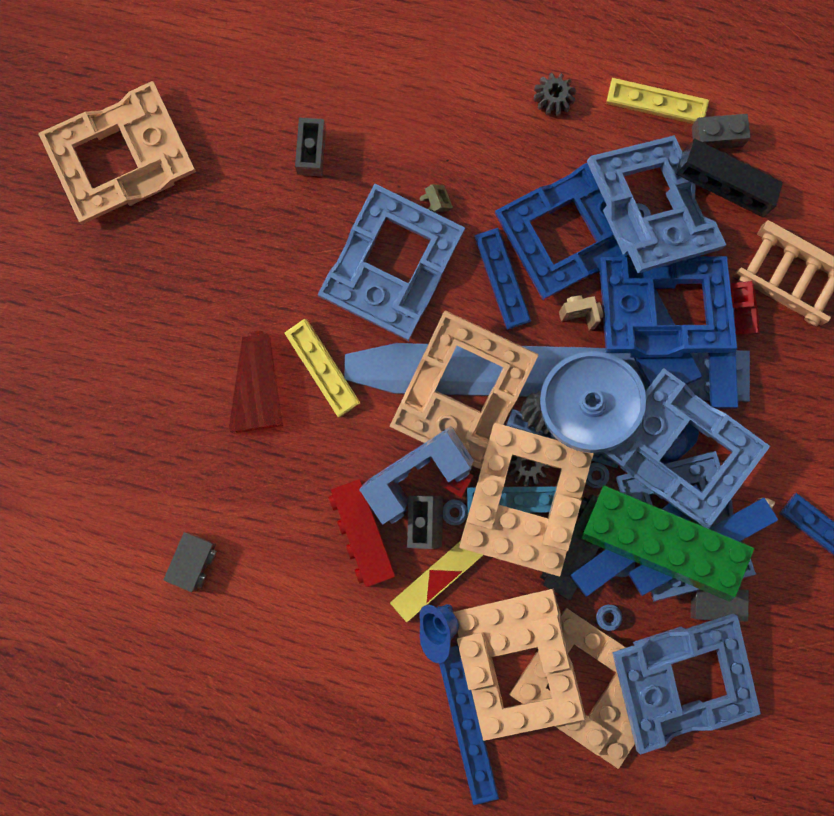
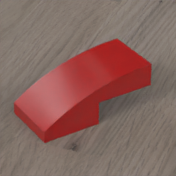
M753 281L730 283L736 337L760 334Z

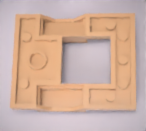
M153 81L129 91L120 102L99 111L81 113L38 133L81 224L127 203L131 206L174 186L175 181L196 172ZM121 130L138 168L96 188H92L74 148L96 137L101 140Z
M444 310L390 427L425 443L452 426L473 458L472 466L481 469L493 424H504L538 358V354ZM456 346L503 367L481 412L436 391Z
M494 423L459 548L560 576L566 553L569 550L594 453L577 451L565 446L558 440ZM512 455L561 469L548 518L499 505Z
M554 589L453 612L459 624L458 647L468 689L472 691L483 741L586 719L573 664L567 653L562 634L561 615ZM538 647L543 671L547 675L552 698L504 708L492 657Z
M565 608L561 614V628L567 653H569L573 645H576L616 673L589 715L585 714V720L555 727L619 769L635 744L612 652L626 647L568 608ZM538 650L509 693L510 696L522 704L552 698L551 691L546 688L548 679L546 673L544 674Z

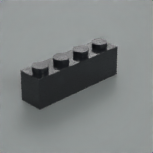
M695 138L684 149L676 171V175L763 218L776 207L783 182L773 178L771 175L765 174L749 164L743 163Z
M593 494L589 495L588 499L586 497L582 499L579 509L580 513L576 520L561 575L556 576L546 572H542L540 578L543 579L541 582L542 586L554 589L556 594L567 600H571L578 587L570 575L591 561L599 549V546L581 539L598 500V497Z

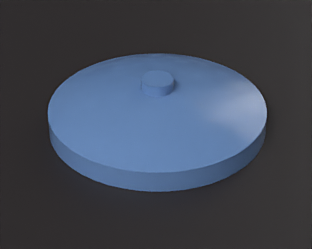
M581 352L559 362L546 377L540 397L541 413L548 430L565 446L586 453L606 452L626 443L639 429L646 408L645 389L637 372L621 358L605 352Z

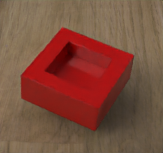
M469 474L458 482L455 479L448 482L443 477L439 486L461 498L474 475Z

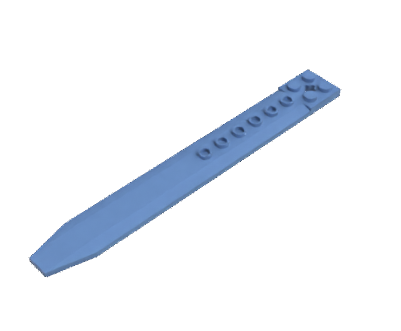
M394 343L345 354L344 378L346 381L393 394H405L428 344ZM456 346L436 391L444 395L489 396L503 367ZM522 346L537 353L538 358L518 397H527L531 393L536 394L538 391H541L550 371L565 358L588 351L606 353L605 348ZM736 350L738 402H749L750 351ZM609 353L627 362L639 375L645 391L649 388L635 359L630 358V353ZM690 353L702 374V378L687 386L703 401H710L708 353Z

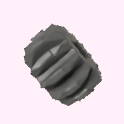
M551 72L548 79L541 77L540 84L535 85L534 91L537 94L534 95L533 99L535 102H540L537 107L539 110L547 109V116L551 114L552 110L558 117L561 110L568 112L570 109L569 105L575 102V98L572 95L575 94L576 89L570 87L571 79L563 81L564 75L562 73L558 78H555ZM551 92H556V95L559 94V96L556 98L553 97L554 94H550Z
M538 391L536 394L531 393L521 406V420L528 422L527 428L533 427L536 433L541 430L547 435L550 431L545 425L541 413V391Z
M512 455L516 460L511 459L509 465H514L515 468L508 470V474L518 473L514 479L516 483L520 481L521 477H524L523 484L528 486L529 478L531 477L536 485L539 483L537 475L541 478H546L547 474L541 468L549 469L550 466L534 462L535 466L527 471L524 469L526 466L522 467L521 464L526 459Z

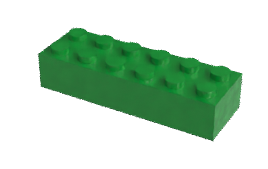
M604 485L581 538L729 602L737 595L754 548Z

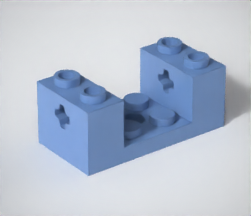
M452 426L368 479L359 489L382 525L387 521L393 524L404 516L403 513L407 511L408 497L398 482L405 479L414 466L418 470L428 464L430 459L433 458L448 482L453 479L458 482L470 474L469 471L474 460Z

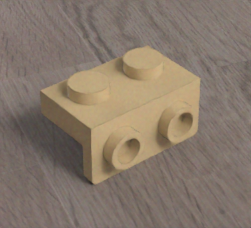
M582 295L568 298L567 303H564L560 309L559 315L561 322L586 316L588 328L593 330L600 323L603 311L600 302L596 303L595 296L582 299Z

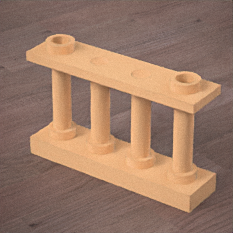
M767 220L757 233V235L762 237L763 242L748 269L745 270L741 267L735 272L733 277L738 279V282L753 281L756 290L805 317L804 320L808 323L822 326L829 322L831 318L822 312L834 292V256ZM777 245L784 249L785 254L771 280L767 282L756 276L770 248ZM799 257L806 261L807 267L790 295L779 289L778 286L793 259ZM816 270H822L828 274L829 280L814 307L800 299Z

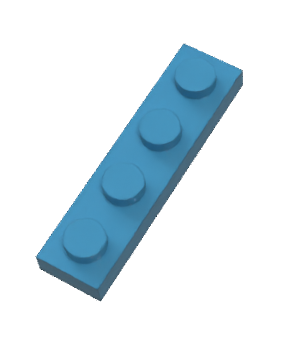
M557 486L503 487L499 505L527 513H550ZM467 488L468 514L476 488Z

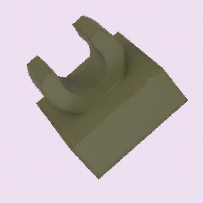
M432 184L425 188L426 194L420 197V201H430L431 206L428 210L434 213L447 212L453 209L444 185Z

